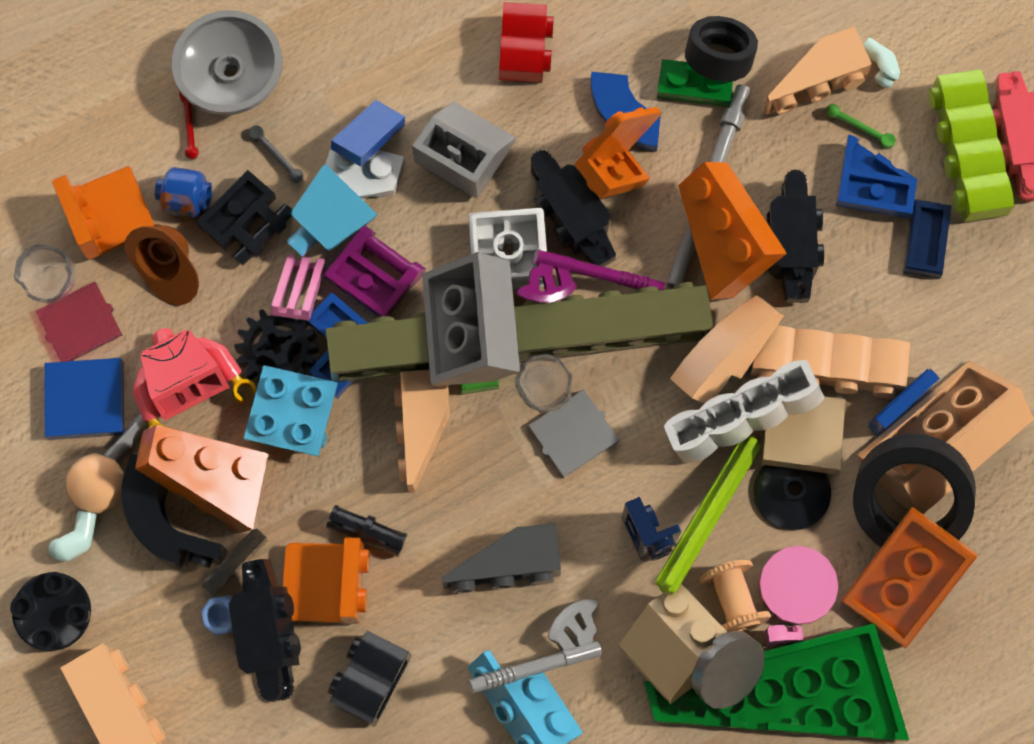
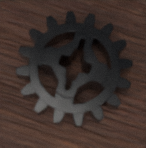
M263 309L259 310L260 320L257 322L250 317L246 319L250 329L248 331L238 330L237 333L244 343L235 344L234 349L238 354L243 355L237 359V363L240 368L248 367L244 373L248 380L258 376L257 383H259L263 369L261 367L263 365L306 375L305 366L312 367L316 363L310 354L319 353L318 345L311 342L317 336L314 329L306 330L309 325L307 320L299 319L296 321L295 318L267 316ZM275 326L287 327L292 330L285 332ZM262 333L259 342L254 344L256 338ZM279 343L282 352L274 354L272 345ZM301 352L296 362L291 365L295 354Z

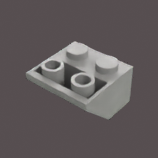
M452 102L431 117L412 145L414 161L416 164L477 199L515 143L516 137L456 102Z

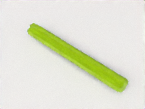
M747 437L742 442L736 444L657 576L655 584L661 592L671 595L677 592L759 453L761 445L755 437Z

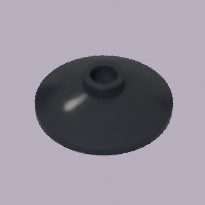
M764 465L754 483V500L759 512L769 523L784 530H803L813 526L824 516L831 500V486L826 473ZM788 484H798L801 488V494L797 496L791 495L787 490Z

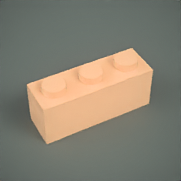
M102 643L60 667L100 744H162L161 741L166 739V735L157 719L154 717L149 720L143 708L148 702L137 683L131 685L124 672L129 669V666L118 648L113 651L111 647Z

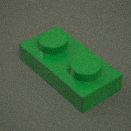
M662 59L657 98L729 107L733 81L721 82L710 80L697 74L687 62Z

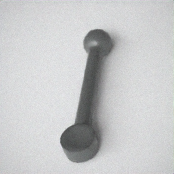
M257 125L249 129L251 140L260 142L289 173V179L292 182H301L303 172L299 169H294L264 137L262 127Z

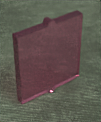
M96 282L36 311L47 333L45 340L48 343H52L61 362L74 361L123 336L112 314L114 308L111 304L106 303Z

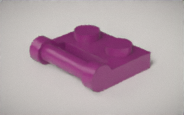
M364 226L324 275L329 282L378 317L390 316L409 290L420 281L422 273H425L426 268L418 262L411 263L376 238L373 230ZM368 249L403 274L399 281H396L361 256L362 250Z

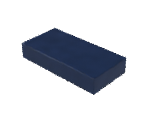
M914 200L913 213L909 223L903 273L936 279L942 277L952 205Z

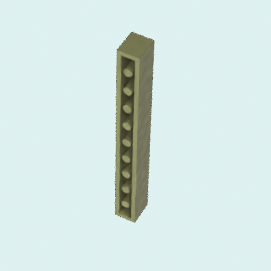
M692 282L680 283L673 286V289L658 291L657 287L650 286L640 288L633 294L621 295L620 291H607L599 294L597 298L584 299L582 295H571L562 299L561 302L537 303L527 301L523 306L514 307L519 361L700 341L714 328L707 285L695 286V283ZM425 312L412 314L410 319L394 320L393 317L384 316L373 319L372 323L356 325L355 321H341L335 323L332 328H326L331 379L334 382L400 375V372L430 370Z

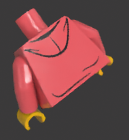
M168 328L156 331L152 336L154 346L144 350L140 355L143 367L138 370L133 387V396L143 422H148L149 428L154 425L167 427L160 423L159 416L165 421L230 388L227 383L229 380L234 385L233 397L239 404L244 405L245 403L238 394V390L241 387H249L253 395L255 396L256 394L255 384L251 380L241 377L240 373L242 370L224 345L205 337L197 339L189 330H184L174 335L173 331Z

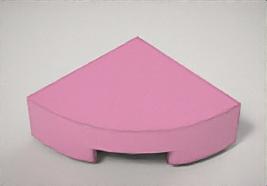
M785 625L768 626L763 632L765 647L804 641L802 627H799V625H794L793 627H786Z

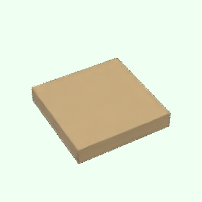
M824 396V400L814 409L802 414H789L777 426L764 430L761 465L838 475L841 470L846 399Z

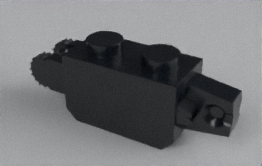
M540 149L535 154L533 153V157H531V173L536 181L534 203L537 208L543 209L544 218L549 216L556 227L553 230L560 244L564 248L569 246L575 255L581 253L590 264L604 267L616 259V253L607 236L610 213L598 195L590 190L586 182L587 180L574 165L567 164L560 168L554 157L552 158L551 154H549V151L546 152L545 149L541 151Z
M791 169L790 172H787L784 183L781 186V196H777L771 202L770 210L766 215L767 224L787 253L768 269V272L775 279L782 280L786 303H808L811 296L812 280L818 268L824 265V245L818 244L817 231H822L823 211L822 209H816V196H808L806 175L800 169Z
M270 559L248 561L242 563L243 593L234 594L228 603L238 667L247 674L256 673L257 685L260 688L259 693H261L260 697H263V700H267V702L284 701L290 699L293 691H295L293 689L295 686H293L292 666L300 665L298 656L301 652L299 637L294 633L292 621L294 614L293 599L288 593L287 587H278Z

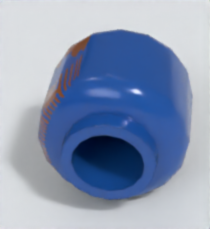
M172 167L166 172L164 178L157 179L154 191L155 200H160L163 212L168 215L195 219L200 216L202 211L206 212L210 207L212 183L207 182L206 176L200 171Z

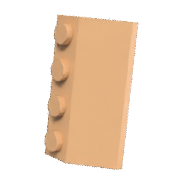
M968 361L857 454V457L862 463L875 446L889 438L903 434H923L936 437L953 446L966 459L973 472L1030 424L1034 418L1019 386ZM915 463L896 466L887 471L878 481L896 502L909 510L911 507H914L922 514L927 512L952 490L949 482L937 470Z

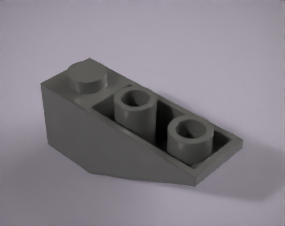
M556 523L516 527L442 576L444 589L452 588V593H468L475 591V585L491 584V589H506L514 587V581L530 579L531 585H543L554 582L553 577L561 576Z

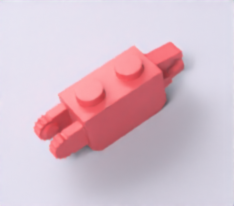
M1020 71L998 74L995 80L996 102L992 107L997 137L1002 147L1006 173L1009 178L1013 177L1018 198L1024 200V202L1034 201V92H1028Z

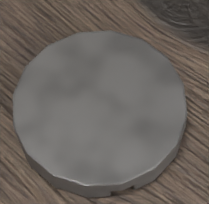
M731 631L718 636L712 642L715 646L709 652L704 650L698 657L693 670L692 687L700 699L712 708H727L737 704L751 692L759 681L764 668L765 654L761 644L744 631Z

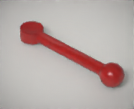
M180 92V100L184 103L188 146L184 154L188 159L194 160L198 157L199 150L195 147L192 107L191 103Z

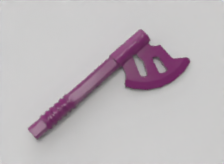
M537 249L533 257V264L537 265V267L529 271L528 285L519 288L516 294L526 300L537 303H552L562 300L572 294L577 287L571 279L570 272L636 290L650 286L657 287L658 291L664 290L665 282ZM553 269L556 270L559 287H556L553 279ZM540 278L543 279L545 291L539 290Z

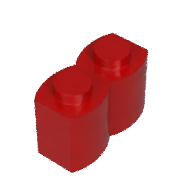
M504 2L499 80L542 83L543 72L551 71L552 50H545V38H553L554 16H547V5Z

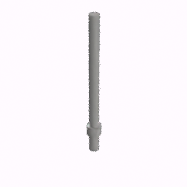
M738 84L736 86L729 108L723 111L719 123L722 128L710 162L726 161L735 133L741 130L745 118L743 110L750 93V88L745 85ZM689 222L667 281V286L671 288L683 283L695 249Z

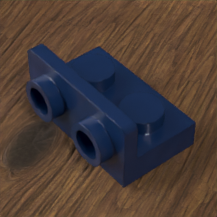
M640 497L625 503L622 520L640 560L650 556L652 561H656L671 554L672 548L676 546L681 534L679 525L676 524L657 532L656 527L659 526V522L650 504L644 506Z

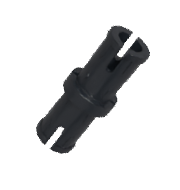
M336 504L328 518L330 521L326 524L328 529L335 530L352 538H360L364 547L366 544H369L396 557L400 555L405 543L404 541L407 538V533H402L376 522V517L368 515L365 518Z

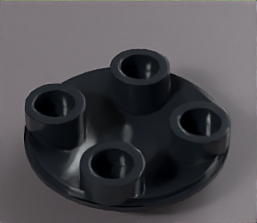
M48 572L33 577L21 587L11 602L10 611L16 632L25 643L43 651H58L71 646L85 633L91 618V602L87 591L76 579L63 573Z

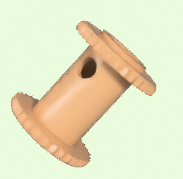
M747 559L719 564L703 573L699 579L701 584H714L727 622L721 626L727 632L750 631L768 621L771 616L769 611L756 612L743 575L745 571H748L753 566L752 562Z

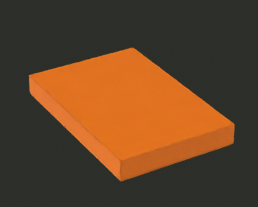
M911 507L843 596L841 602L871 624L874 623L876 628L906 649L972 565L978 554L914 507Z

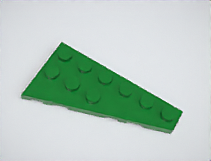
M874 623L764 651V668L759 681L746 697L737 704L727 708H712L695 693L693 687L670 705L649 681L643 683L653 722L909 741Z

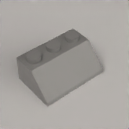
M476 252L422 273L431 385L492 382L520 373L510 261Z

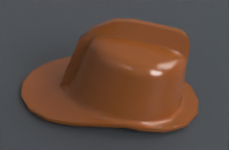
M160 224L133 229L126 237L124 245L126 256L133 267L161 300L180 306L190 303L198 293L199 278L193 263L188 258L189 247L183 234L172 227Z

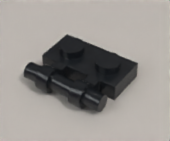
M247 170L196 223L202 231L224 250L235 240L241 244V247L232 257L240 265L244 266L252 257L257 258L264 251L262 246L275 233L280 234L287 227L286 222L292 217L290 214L292 209L284 203L276 212L272 211L268 206L276 199L275 193ZM259 216L265 223L251 236L245 229Z

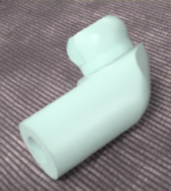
M869 37L863 46L870 60L876 63L880 69L874 79L882 87L890 88L895 79H899L901 73L896 56L889 49Z
M78 511L74 531L50 542L48 548L50 556L53 559L66 562L87 552L92 543L97 514Z

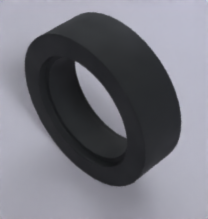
M903 434L889 438L875 446L860 465L853 492L854 513L865 534L881 547L899 523L888 517L879 506L875 487L879 479L890 469L903 464L915 463L937 470L949 482L954 494V503L949 512L935 523L960 540L972 522L976 496L974 475L962 454L945 441L923 434Z

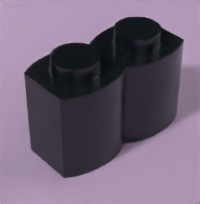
M367 630L363 638L357 636L352 642L346 656L351 659L349 666L344 674L341 672L336 673L329 686L328 693L332 695L330 699L332 706L375 727L410 661L411 654L409 651Z

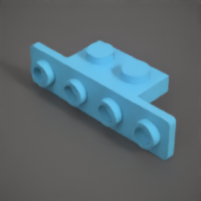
M489 650L481 653L468 666L472 679L501 669ZM544 672L519 679L510 684L482 691L493 707L496 718L504 724L515 744H568L583 734Z

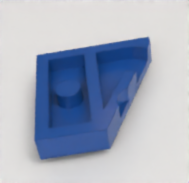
M848 135L836 206L910 219L913 213L917 179L905 170L894 167L891 161L880 153L875 155L859 144L860 139Z

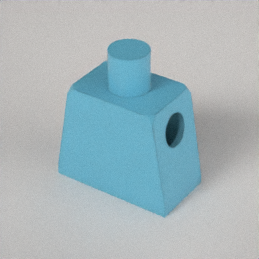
M325 164L290 213L302 226L287 240V243L302 257L318 241L328 251H331L358 232L362 227L372 222L378 214Z

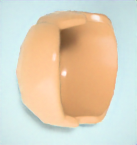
M97 453L86 455L76 460L66 476V492L73 504L79 509L91 513H103L116 507L121 500L124 472L121 470V466L111 458Z

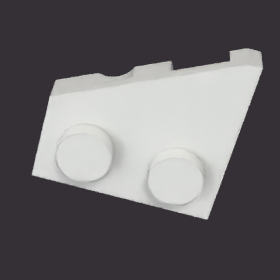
M330 148L326 165L364 201L368 197L382 198L395 195L404 168L405 157L378 150L360 167Z

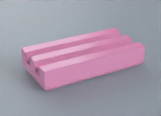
M288 254L271 305L272 315L310 320L325 270V259L317 258L316 263H310V257L303 256L301 261H296L295 255ZM298 271L287 308H285L283 305L293 273ZM307 273H313L302 310L296 309Z

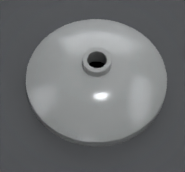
M225 10L202 16L183 31L175 44L171 65L173 77L179 91L192 105L211 114L234 115L255 108L271 95L281 77L283 57L279 42L267 24L251 14ZM228 70H237V73L232 77L225 75Z

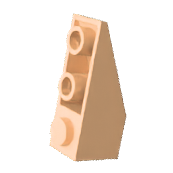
M855 26L820 38L767 96L763 110L764 114L768 115L774 112L784 114L796 108L801 102L807 100L817 102L828 97L832 91L843 87L845 90H851L863 84L872 63Z
M430 370L400 372L401 384H394L395 407H402L403 421H396L397 443L405 445V458L398 459L400 482H407L409 493L416 491L450 417L449 386L431 385Z

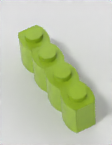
M981 69L939 75L932 88H929L928 97L931 109L937 110L940 122H937L936 125L938 141L940 144H945L948 156H945L944 166L947 177L953 178L956 187L952 194L954 209L957 213L961 212L964 222L1008 216L1014 208L1013 192L1006 173L1004 155L997 137L996 122L989 104L988 90Z

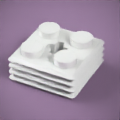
M531 208L470 213L468 217L471 254L480 252L509 260L512 289L528 285L529 271L537 267V265L533 264L535 251L538 249L547 252L543 209ZM512 244L513 250H516L513 252V255H505L502 252L505 248L504 245ZM540 278L539 287L544 286L543 279Z

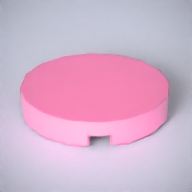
M803 546L787 547L772 555L761 570L758 583L761 601L778 620L792 625L812 624L826 615L836 601L839 587L836 571L829 560L815 549Z

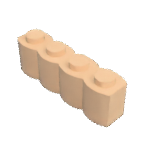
M777 325L751 363L750 376L758 378L771 377L785 364L798 360H807L819 385L835 387L834 391L842 394H855L858 392V389H864L873 392L874 397L893 399L896 397V394L902 393L907 387L910 343L894 339L869 338L854 334H833L820 330L794 329Z

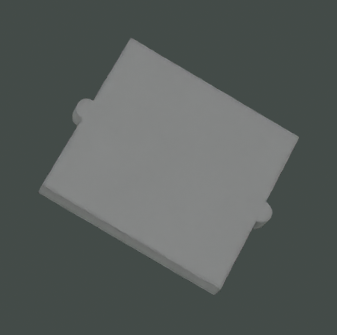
M584 389L528 425L543 447L542 454L549 456L563 478L619 442L618 437L604 419L605 412L597 409Z

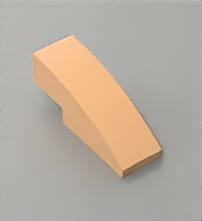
M754 296L736 308L707 333L684 358L670 377V380L692 399L705 404L708 400L718 396L731 375L740 379L743 377L784 315L761 297Z

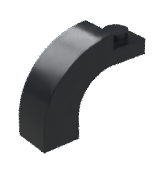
M131 453L122 481V505L128 525L140 543L161 561L180 570L186 555L189 556L188 562L204 568H210L212 563L223 566L228 551L222 544L179 532L171 526L165 509L168 489L136 470L135 466L138 455Z

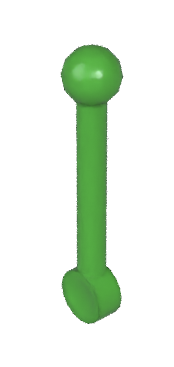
M830 104L826 107L825 112L829 118L837 117L879 140L881 147L884 149H890L894 146L896 139L893 134L885 133L883 135L841 112L836 104Z

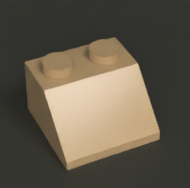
M681 584L673 595L662 593L645 607L620 642L619 649L671 705L692 688L693 670L701 653L704 650L709 652L715 646L712 642L718 636L728 632Z

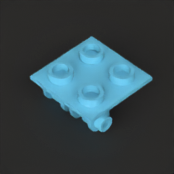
M263 365L243 439L319 457L321 448L324 449L326 445L327 434L325 431L338 382Z

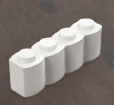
M798 360L783 365L771 377H760L750 380L742 385L735 394L718 395L708 400L699 410H687L673 416L666 422L664 429L673 450L685 463L697 462L710 456L718 446L726 447L738 444L750 436L754 430L761 431L773 428L783 422L789 414H802L814 409L825 397L808 361Z

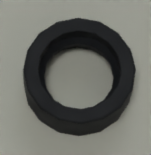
M707 16L697 20L691 27L685 49V59L688 65L703 77L721 82L736 81L746 77L751 71L757 52L758 40L754 32L740 21L723 16ZM705 44L724 45L733 49L736 53L717 52Z

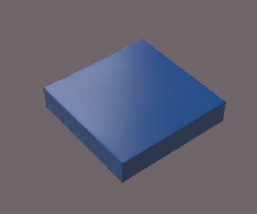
M121 358L44 363L45 437L48 440L117 436L125 432L124 362Z

